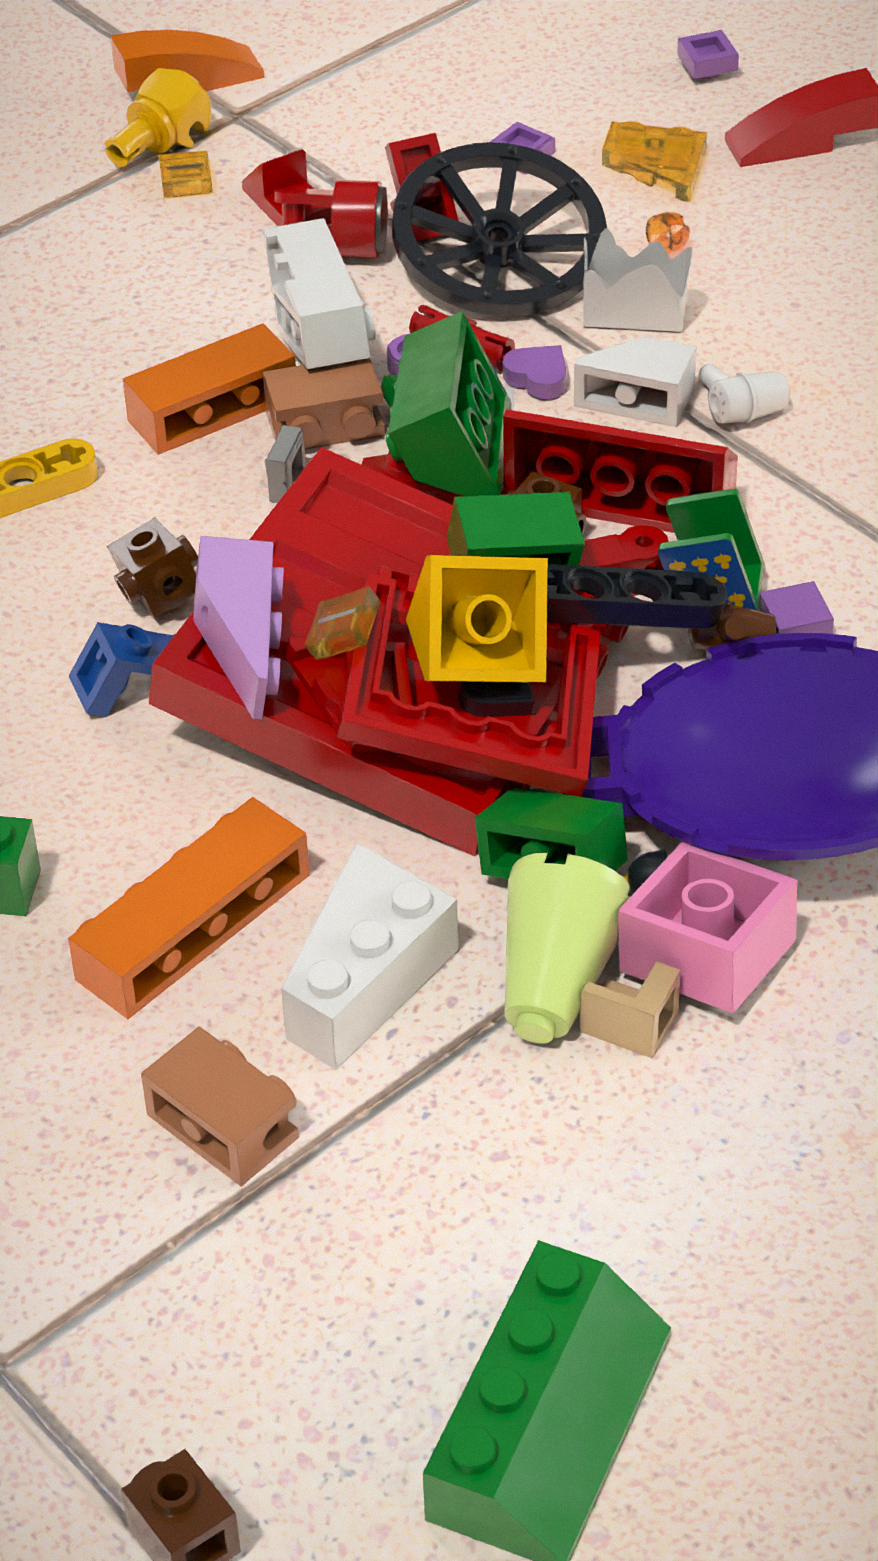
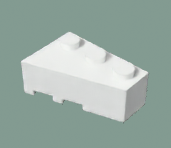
M325 219L263 229L277 330L306 369L370 358L368 340H374L376 337L372 311L369 307H363V303Z
M356 842L281 987L286 1040L337 1070L459 951L457 899Z

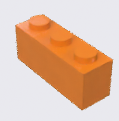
M264 323L122 378L127 420L150 447L160 455L265 412L263 372L296 366L295 355Z

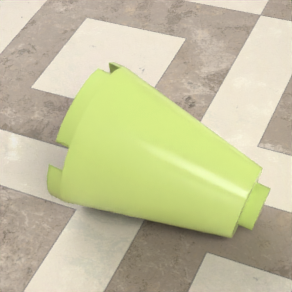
M547 853L530 854L514 863L508 879L505 1018L514 1027V1031L518 1036L530 1042L548 1043L553 1038H559L568 1033L580 1012L581 991L587 982L596 983L618 944V910L629 899L630 885L624 877L611 868L581 856L568 854L565 865L545 863Z

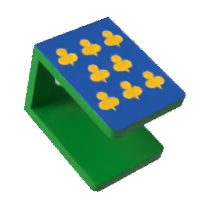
M727 489L668 499L666 511L678 541L665 542L659 545L658 555L664 570L708 574L723 583L727 589L728 597L726 602H730L733 606L758 610L765 563L739 490Z

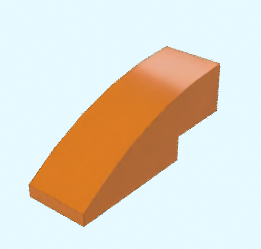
M171 29L135 31L110 36L114 69L128 93L138 91L143 82L158 68L184 71L198 80L200 86L205 91L264 78V69L250 47L225 37L202 32Z

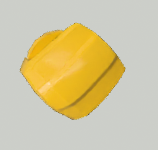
M158 68L143 82L135 101L127 108L126 117L128 125L104 142V145L107 146L105 152L108 158L117 166L125 167L146 148L156 153L166 152L175 143L192 148L194 142L189 136L190 128L203 133L209 128L211 102L208 93L200 86L199 81L188 73L181 70Z

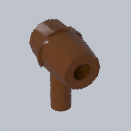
M726 602L720 620L715 626L706 629L688 628L689 642L693 650L706 652V649L724 643L756 636L773 635L776 633V617L774 614L733 606L730 602Z

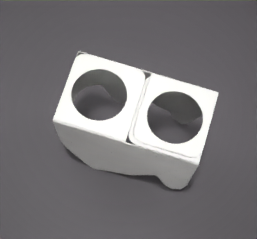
M605 228L600 234L588 268L587 242L584 238V327L683 332L693 246L687 247L674 258H670L664 246L659 241H653L637 255L629 256L621 246L616 245L613 234Z

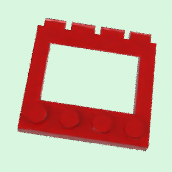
M380 565L378 575L367 573L361 594L337 738L549 791L581 797L588 781L601 631L590 629L589 624L547 622L546 661L563 665L556 733L548 731L544 735L531 736L520 731L513 722L489 716L483 720L471 721L458 715L453 707L429 701L418 706L406 705L396 699L392 692L380 690L390 622L408 626L406 617L420 575Z

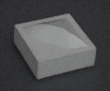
M283 425L267 458L264 460L268 479L269 502L278 503L306 467L302 428Z

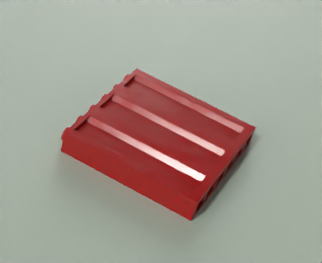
M321 447L249 539L273 542L272 567L284 568L281 604L271 603V612H282L279 649L269 648V657L280 658L277 695L265 696L262 720L251 717L193 621L194 611L152 664L149 704L472 856H475L478 852L474 818L512 787L525 789L530 787L527 784L488 776L405 754L351 752L344 741L337 738V731L286 660L285 650L289 636L354 640L361 594L367 573L378 575L380 565L420 575L426 556H451L447 542V532L453 505ZM580 562V565H579V566H588V565H586V564ZM574 591L583 597L597 599L589 593ZM356 608L353 613L318 624L319 619ZM390 622L387 641L405 642L413 706L422 705L429 701L453 707L458 715L467 720L479 721L486 718L474 716L461 707L458 701L461 681H425L408 626ZM589 624L590 629L601 631L597 679L610 654L609 643L614 641L619 644L623 640L629 626ZM546 661V682H530L535 701L531 715L493 718L513 722L520 731L531 736L544 735L548 731L556 733L563 665Z

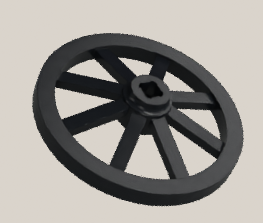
M484 142L461 145L440 152L425 160L408 175L395 199L392 218V239L398 258L406 271L421 287L435 297L455 307L474 313L492 316H522L555 308L572 299L583 290L585 272L584 238L587 242L589 268L600 234L605 228L607 229V224L598 196L586 180L567 164L551 155L529 147L509 143ZM477 168H502L496 207L484 211L458 173ZM517 171L538 177L557 188L556 191L520 217L510 211ZM441 180L472 226L416 206V204L430 187ZM570 202L574 204L580 213L586 229V233L526 235ZM411 223L467 244L425 255L415 239ZM583 252L575 265L560 277L525 253ZM478 259L485 265L481 287L460 281L442 271ZM510 265L538 286L522 290H497L500 268Z

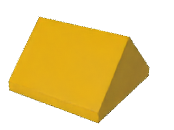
M426 556L406 617L425 681L546 682L548 558Z

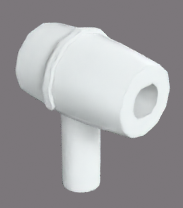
M711 363L704 365L699 371L698 378L700 382L709 387L708 405L712 416L718 423H750L753 419L775 413L788 406L790 399L789 386L786 378L780 372L748 374L738 372L735 376L731 377Z

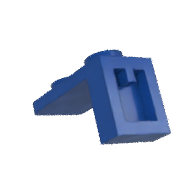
M97 622L68 676L86 714L107 717L118 696L126 689L131 672L151 675L153 662L174 635L146 631L131 624L118 626Z

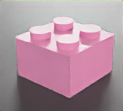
M682 841L618 910L619 971L645 981L656 961L680 969L679 994L734 1013L796 941L797 879Z

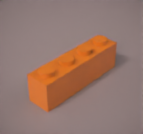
M251 797L232 813L223 815L210 830L189 846L176 851L168 862L142 882L133 884L121 898L96 917L83 922L76 932L68 937L75 981L126 1019H130L310 876L306 832L254 797Z

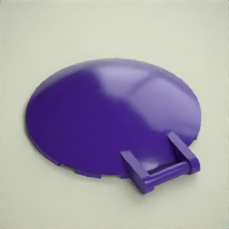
M784 633L756 636L713 646L706 649L707 659L694 663L686 668L673 663L656 673L641 685L642 696L631 706L623 705L618 715L593 717L588 781L581 797L622 803L624 817L641 816L668 835L703 849L760 860H814L863 852L878 847V651L857 647V637L829 633ZM609 756L610 776L592 778L591 757Z

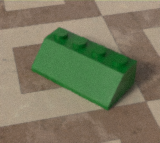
M460 311L404 337L401 358L398 360L397 382L394 383L393 406L390 407L389 430L385 433L386 444L393 459L398 464L404 462L411 476L416 481L462 496L501 495L504 468L503 415L506 409L509 410L510 398L464 312Z
M540 1240L537 1241L423 1471L425 1521L532 1561H570L671 1336V1327L605 1262Z

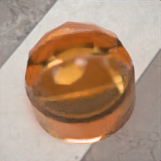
M663 212L651 216L645 228L648 244L653 241H659L668 254L684 247L691 231L689 225H685L684 217L676 212Z

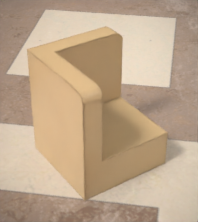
M656 961L640 990L613 980L605 981L603 986L587 982L580 993V1032L653 1058L678 1014L680 969Z

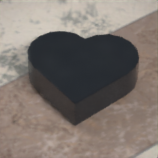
M461 681L458 693V701L461 707L466 712L478 717L531 715L535 702L530 682Z

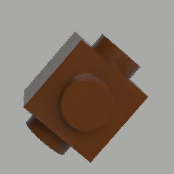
M186 1449L181 1450L166 1461H156L145 1466L134 1476L131 1483L121 1488L128 1529L152 1561H228L241 1553L236 1512Z

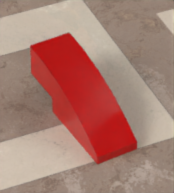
M863 68L836 74L804 85L773 100L745 117L725 132V142L739 167L833 152L834 135L878 128V84L869 70Z

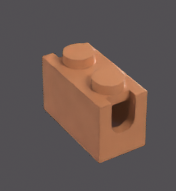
M370 358L306 369L304 365L263 372L266 415L275 440L283 425L302 428L305 449L385 436L384 423L378 409V405L383 404V392Z
M200 1026L141 1072L147 1115L241 1187L299 1138L298 1127L288 1121V1113L297 1104L296 1097L291 1088L278 1076H267L249 1063L240 1049L227 1040L219 1041Z

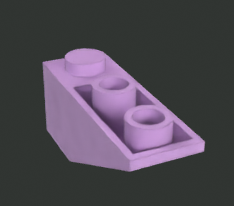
M200 535L193 621L251 717L262 720L265 696L277 695L280 658L269 657V648L279 649L282 612H271V603L281 604L284 568L272 567L273 542Z

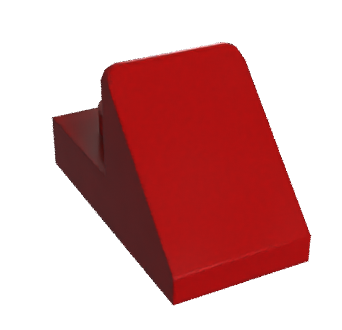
M436 132L391 142L384 147L396 194L405 179L416 167L441 152ZM441 180L430 187L416 204V206L459 221L453 197ZM394 198L390 202L392 211L394 209V203L396 198ZM411 223L417 242L445 236Z
M304 149L263 162L242 180V190L276 226H282V203L275 202V190L284 188L314 189L308 183L306 152ZM305 204V221L324 218L327 225L331 224V205Z

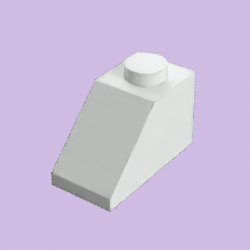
M643 336L577 357L574 363V406L677 427L695 389L697 346Z

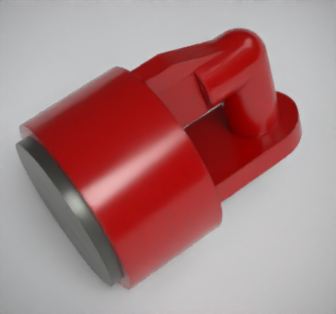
M337 179L334 190L301 188L275 190V202L282 203V226L305 222V204L332 205L331 226H328L341 257L379 258V254L384 253L387 238L388 198L387 189L385 186H382L381 181Z

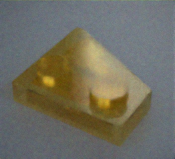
M611 121L602 147V165L618 173L629 174L636 181L650 187L654 186L657 180H660L676 188V199L690 202L707 149V132L693 131L681 126L666 128L643 125L636 121Z

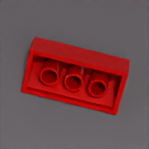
M506 409L503 415L504 488L509 491L517 490L532 471L582 489V514L588 518L632 526L648 525L662 531L675 533L666 511L668 499L736 489L738 455L725 446Z

